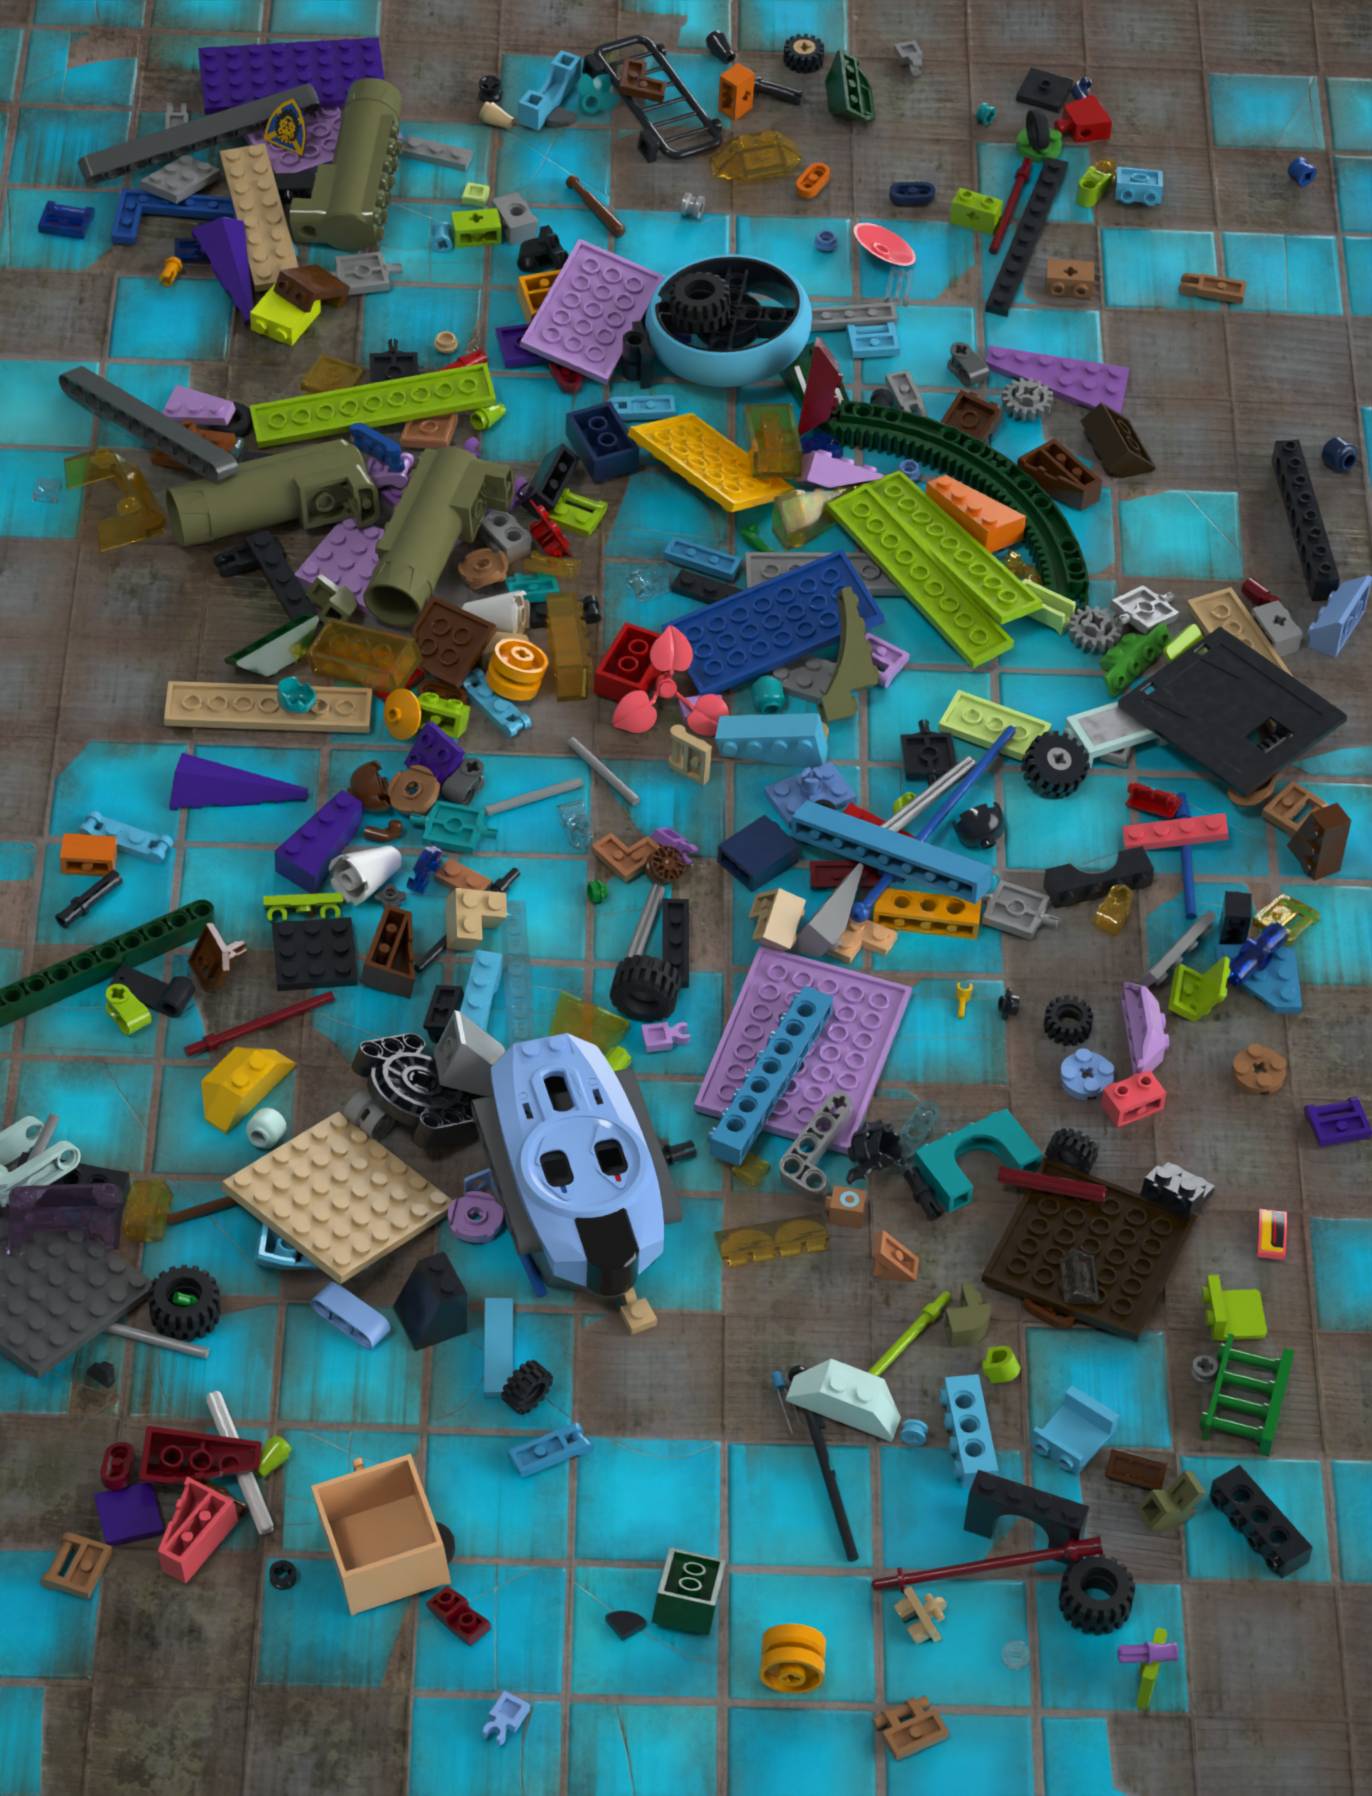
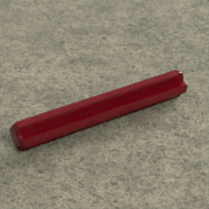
M1004 1166L999 1168L997 1177L1000 1183L1103 1202L1106 1195V1187L1102 1185Z

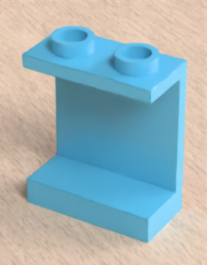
M1071 1385L1065 1392L1063 1406L1042 1430L1037 1426L1034 1428L1030 1446L1040 1455L1047 1456L1058 1463L1062 1469L1078 1476L1114 1434L1119 1415Z

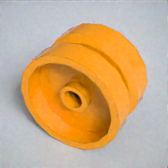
M511 638L498 642L485 675L486 683L494 692L511 700L525 701L534 698L537 695L548 665L547 656L540 648L524 640Z
M780 1624L767 1629L762 1634L761 1644L762 1657L760 1660L759 1678L762 1683L773 1690L792 1694L807 1693L818 1689L824 1683L826 1638L815 1628L803 1624Z

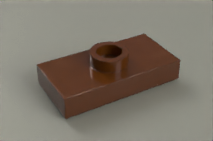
M1112 1447L1105 1476L1145 1488L1161 1490L1168 1462Z

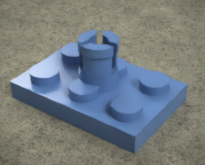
M832 762L814 767L813 769H810V767L805 768L800 774L764 787L765 797L788 829L791 828L792 815L807 800L815 802L826 799L835 805L836 810L847 807L850 803H856L857 797Z

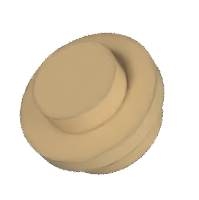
M440 332L434 340V347L441 353H451L457 349L458 340L451 332Z

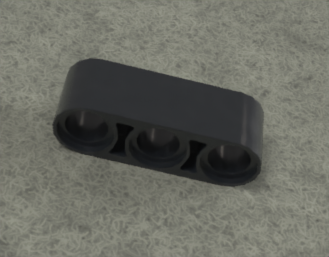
M316 172L273 173L281 204H291L292 198L311 199Z

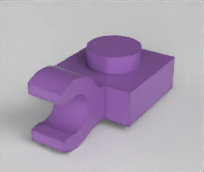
M669 827L655 829L651 838L658 842L660 847L672 846L678 849L683 854L685 865L692 864L693 861L687 857L686 853L687 851L696 853L698 848L693 844L687 843L688 840Z

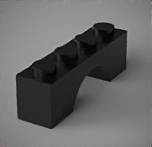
M1143 846L1118 852L1115 866L1103 873H1085L1076 869L1070 863L1048 868L1045 870L1043 886L1047 895L1050 896L1054 909L1069 907L1077 903L1094 901L1098 898L1119 895L1123 892L1151 886L1154 867Z

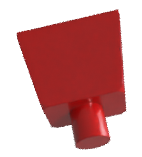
M1094 94L1065 105L1063 107L1062 119L1054 121L1055 130L1061 133L1068 132L1072 140L1077 143L1110 138L1112 120Z

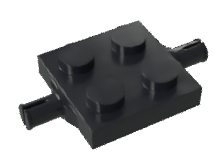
M392 339L388 340V351L369 353L371 383L419 375L418 353L398 351L397 339H394V346H392Z
M922 719L918 722L920 732L900 735V746L905 779H927L929 787L956 765L951 733L930 732L929 721L925 719L923 723Z

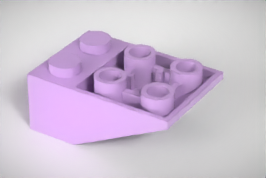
M818 450V452L812 451V453L803 454L795 482L819 490L881 479L883 474L877 473V468L865 464L863 466L854 465V460L845 457L840 459L832 458V453Z

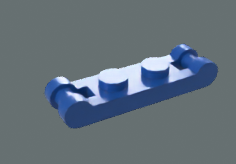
M354 423L350 426L351 435L355 439L353 445L359 451H364L388 465L393 473L405 470L404 461L400 457L402 450L399 444L363 423Z

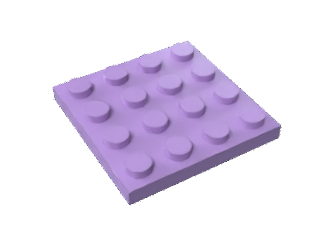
M352 518L339 521L295 572L296 578L301 585L307 588L311 587L319 574L324 575L339 588L346 585L356 597V609L375 617L366 608L363 595L372 577V572L378 564V554L375 553V546L378 539H382L384 530L374 525L357 528Z

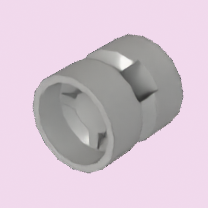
M362 1090L354 1095L344 1110V1117L354 1126H358L371 1140L375 1139L377 1141L383 1138L395 1122L394 1118L386 1114L374 1102L366 1090Z

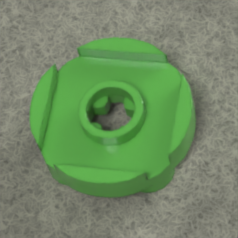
M1025 128L1017 136L1016 148L1020 150L1019 154L1023 158L1029 157L1032 159V162L1043 163V159H1046V157L1057 158L1060 155L1062 134L1057 130L1049 128L1050 143L1047 149L1033 150Z

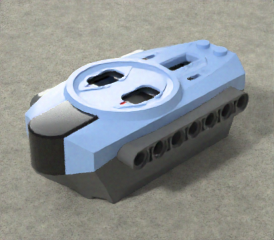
M568 1033L515 1043L491 1067L492 1096L471 1100V1110L517 1255H531L543 1275L546 1286L567 1287L572 1291H584L590 1295L604 1298L621 1296L635 1285L638 1275L649 1265L654 1264L657 1257L663 1253L664 1225L683 1220L680 1201L635 1073L632 1068L613 1071L596 1045Z

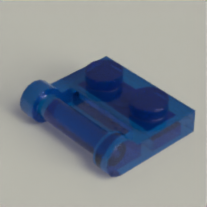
M48 201L38 224V232L84 239L89 225L94 219L95 208L87 206L85 209L59 205L55 201Z

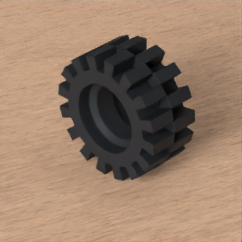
M1065 995L1064 1000L1059 996L1056 997L1055 1002L1053 1000L1050 1001L1049 1006L1046 1007L1043 1025L1045 1033H1048L1047 1037L1050 1040L1055 1037L1054 1042L1057 1044L1063 1041V1046H1068V1042H1071L1072 1046H1076L1077 1040L1083 1043L1085 1038L1088 1039L1092 1029L1094 1015L1091 1012L1092 1008L1090 1005L1086 1006V1001L1083 999L1081 1002H1078V997L1074 996L1073 1000H1070L1069 995ZM1071 1017L1077 1020L1078 1023L1073 1025L1064 1024L1059 1018Z
M1061 1128L1060 1131L1057 1130L1053 1134L1046 1148L1045 1155L1050 1160L1089 1174L1099 1155V1150L1095 1147L1096 1143L1094 1141H1089L1090 1137L1088 1135L1082 1136L1083 1132L1078 1130L1077 1133H1074L1072 1128H1069L1067 1132L1066 1128Z
M528 1360L525 1365L521 1364L519 1370H515L513 1372L514 1375L507 1379L508 1384L502 1388L504 1391L501 1392V1399L518 1414L524 1415L526 1412H531L532 1407L536 1408L540 1400L543 1401L544 1395L550 1391L548 1387L553 1384L552 1374L535 1360Z

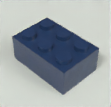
M611 401L566 413L565 434L593 482L639 470L640 449L635 441L627 436L629 431Z

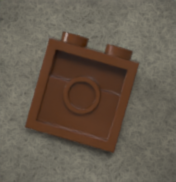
M960 390L940 422L955 427L985 443L988 436L992 437L1003 421L1004 415L1002 408L995 402L988 403L974 392L967 393Z

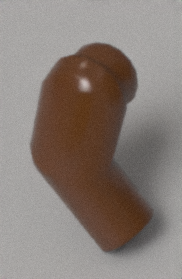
M391 820L385 829L366 826L364 838L387 843L401 836L403 832L401 830L402 823L399 820Z

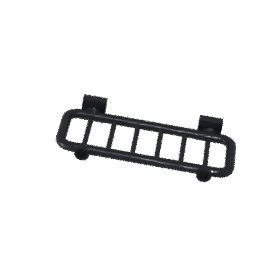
M633 35L602 44L594 50V53L585 55L582 73L589 75L592 80L603 73L609 74L611 84L618 92L621 78L616 76L611 67L624 64L625 58L607 63L602 55L631 45L642 44L648 49V52L628 58L637 60L652 55L660 66L646 70L645 75L663 70L671 80L667 82L666 87L674 85L682 95V97L640 108L633 99L634 96L619 93L645 129L640 131L637 148L648 163L656 161L659 149L666 157L673 160H681L714 150L721 145V121L718 118L711 121L664 57L666 56L664 44L655 45L646 36ZM684 100L693 110V112L653 124L644 114V112ZM696 115L705 126L665 139L655 129L656 127ZM704 131H708L713 137L712 141L679 151L670 149L666 144Z

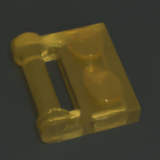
M533 550L531 556L525 559L524 569L572 579L579 574L582 561L575 558L568 560L542 555L541 552Z
M1281 893L1253 917L1252 925L1279 938L1281 944L1288 947L1296 941V937L1306 928L1320 921V914L1316 909ZM1298 915L1303 917L1292 928L1288 929L1285 927Z

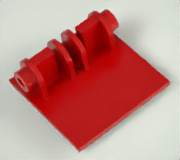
M532 499L529 500L541 517V520L538 522L535 521L530 524V533L535 537L538 544L544 549L548 557L555 561L559 560L564 552L571 557L572 555L566 548L570 544L561 533L562 531L554 520L552 521L542 505L537 507Z

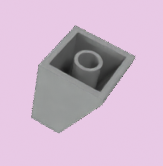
M454 1010L434 1050L440 1085L490 1097L492 1096L491 1067L505 1053L504 1046L456 1010Z

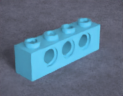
M979 1374L945 1377L944 1388L939 1389L940 1405L946 1407L947 1413H944L945 1429L951 1432L949 1450L950 1454H955L956 1461L953 1463L955 1478H960L962 1489H969L973 1484L978 1469L998 1476V1466Z

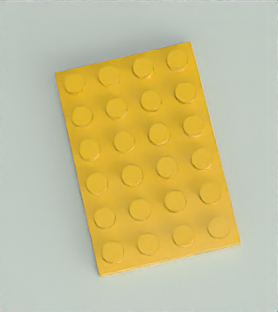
M693 413L630 427L627 436L632 438L638 446L648 450L654 458L667 464L673 472L679 473L687 479L689 484L698 487L704 492L705 496L714 499L728 512H735L793 496L795 491L793 486Z

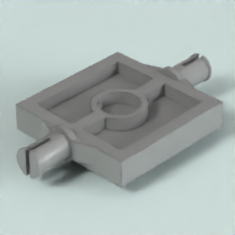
M380 251L335 257L336 271L329 272L350 286L348 295L390 290L389 274L403 273L401 263L387 265Z
M1143 585L1113 599L1109 607L1118 614V617L1114 618V624L1118 625L1117 627L1130 623L1144 635L1149 634L1159 623H1166L1168 625L1176 621L1179 612L1169 605L1170 602L1175 600L1174 593L1169 591L1164 595H1158Z
M1000 880L996 890L990 895L985 893L981 898V903L987 905L982 918V924L1029 940L1032 939L1036 929L1041 924L1057 928L1060 918L1045 914L1050 896Z

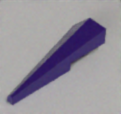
M220 217L194 228L191 232L192 237L198 239L201 244L200 250L202 254L206 253L210 259V267L224 291L229 292L232 296L233 306L239 308L244 316L243 323L251 325L250 312L254 309L244 221Z
M181 753L174 773L169 808L176 811L178 807L193 806L194 809H201L202 805L218 804L220 808L260 805V801H275L276 804L284 803V800L301 799V802H306L308 788Z

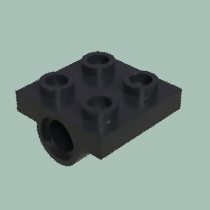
M642 321L632 322V330L623 335L622 376L628 381H638L641 389L650 388V378H654V368L651 361L655 360L653 346H649L650 337L648 330H644Z

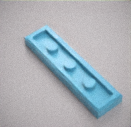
M485 1298L484 1398H502L501 1392L504 1391L502 1388L508 1384L507 1379L513 1376V1298Z

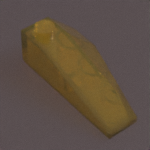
M861 486L836 487L832 491H824L823 488H818L814 492L805 493L804 490H795L774 497L772 533L785 551L809 543L837 523L835 518L829 513L827 503Z

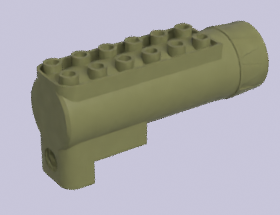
M364 78L350 85L341 112V124L332 164H318L311 199L292 198L290 224L295 242L328 243L340 250L357 251L370 245H379L380 241L384 240L383 224L388 221L387 206H390L392 201L390 191L391 188L394 189L395 187L394 171H398V154L402 153V141L398 140L403 99L399 90L389 82L376 78Z
M344 439L238 463L237 474L216 483L208 479H197L166 489L168 515L173 533L180 547L208 543L226 536L296 519L300 521L305 530L352 518L356 527L360 528L374 524L380 516L378 490L367 473L363 457L355 445L349 444Z
M454 446L440 447L436 450L426 448L424 452L420 453L416 469H412L407 487L402 489L401 500L399 504H395L390 522L385 524L384 535L382 539H378L375 546V553L378 554V564L372 572V577L363 595L364 604L373 616L384 623L397 627H409L416 623L422 610L433 595L435 586L457 540L468 543L473 542L488 508L503 512L508 511L514 496L512 466L478 459L469 451Z

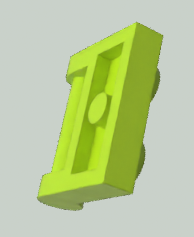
M565 488L555 508L549 511L548 514L559 528L589 538L605 515L608 503L601 500L597 502ZM566 502H571L573 504L593 510L594 512L590 513L588 511L566 504Z

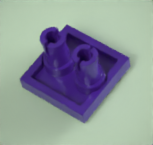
M426 722L403 764L408 768L413 765H421L428 768L440 783L439 794H441L445 781L452 776L464 761L465 751L434 722Z

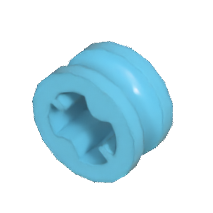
M906 1420L903 1423L900 1437L902 1441L909 1445H923L926 1441L928 1426L920 1420Z

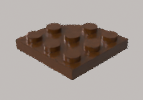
M432 595L413 628L412 644L415 657L421 668L429 676L459 690L496 633L497 627L483 618Z

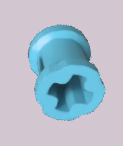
M444 221L436 222L431 229L434 236L431 246L436 252H447L452 248V241L450 239L452 226Z

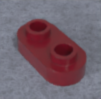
M551 360L549 361V371L561 391L572 394L581 390L582 375Z
M118 1442L106 1449L100 1470L102 1485L105 1488L119 1490L130 1482L136 1460L134 1448L131 1444Z

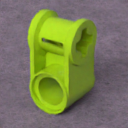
M1090 166L1079 180L1076 202L1083 207L1094 206L1102 195L1109 190L1113 174L1097 171L1094 166Z
M113 984L107 988L106 999L108 1002L106 1004V1013L125 1035L129 1036L152 1022L151 1015L146 1006L125 985Z

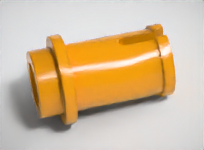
M170 257L165 260L164 269L158 278L160 283L163 281V286L170 287L173 285L177 273H180L182 270L181 260L177 257Z

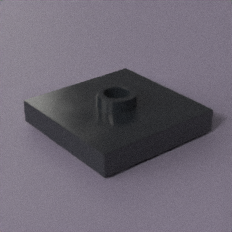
M1031 67L1016 94V101L1058 113L1073 86V79Z

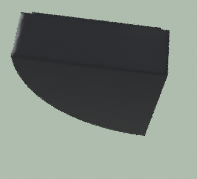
M102 1361L101 1364L94 1362L87 1369L86 1374L108 1389L115 1382L114 1367L108 1362Z
M615 1611L605 1615V1621L622 1641H625L647 1626V1621L634 1612Z

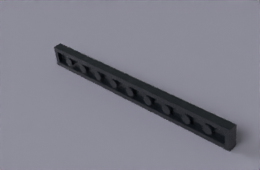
M1046 157L987 300L985 312L1008 317L1068 170L1069 162Z

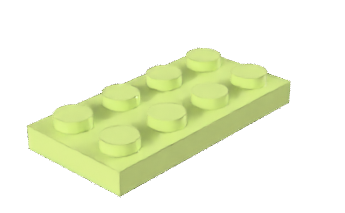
M958 690L941 718L938 730L951 733L953 736L989 749L1008 726H1014L1016 733L999 753L1022 761V757L1035 737L1041 736L1043 732L1048 731L1050 733L1052 723Z

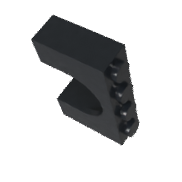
M978 1469L969 1491L963 1530L991 1539L1000 1516L1017 1515L1027 1518L1042 1527L1049 1538L1048 1548L1063 1546L1070 1538H1074V1541L1084 1538L1090 1506ZM1067 1558L1053 1559L1066 1565L1072 1562L1071 1559L1068 1560Z

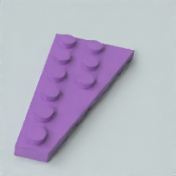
M989 345L985 362L990 371L1009 379L1014 377L1020 379L1023 377L1025 381H1028L1029 378H1033L1035 383L1041 380V386L1048 385L1049 391H1053V397L1075 406L1084 405L1092 410L1102 402L1121 414L1129 374L1128 367Z

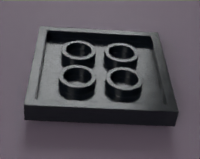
M351 917L272 923L277 991L358 986Z

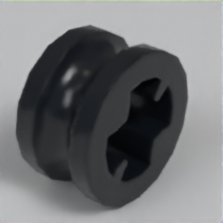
M279 1560L271 1565L269 1572L270 1583L275 1589L287 1590L294 1586L296 1582V1569L290 1561ZM282 1572H287L283 1579L278 1578V1575H281Z

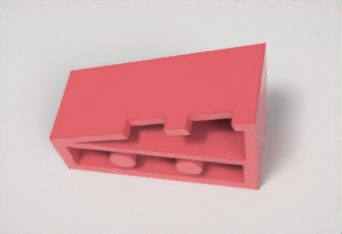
M188 1476L184 1483L185 1489L181 1499L177 1501L173 1519L169 1521L158 1549L162 1572L185 1584L238 1522L235 1503L232 1499Z

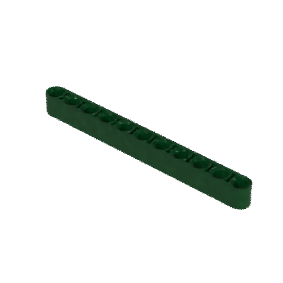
M204 899L194 901L1 988L0 1028L115 976L121 964L133 968L199 938L206 923H213L215 926L213 904Z

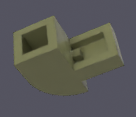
M322 574L316 577L305 594L323 608L318 618L336 632L343 628L357 607L356 597L346 585L339 588Z
M973 1282L962 1283L960 1293L961 1307L946 1309L944 1327L950 1348L973 1345L983 1339L987 1333L991 1305L990 1303L982 1304L981 1294L975 1292Z
M1183 1471L1168 1490H1152L1137 1506L1136 1510L1150 1531H1165L1183 1524L1195 1515L1197 1511L1194 1506L1202 1499L1206 1492L1192 1471Z

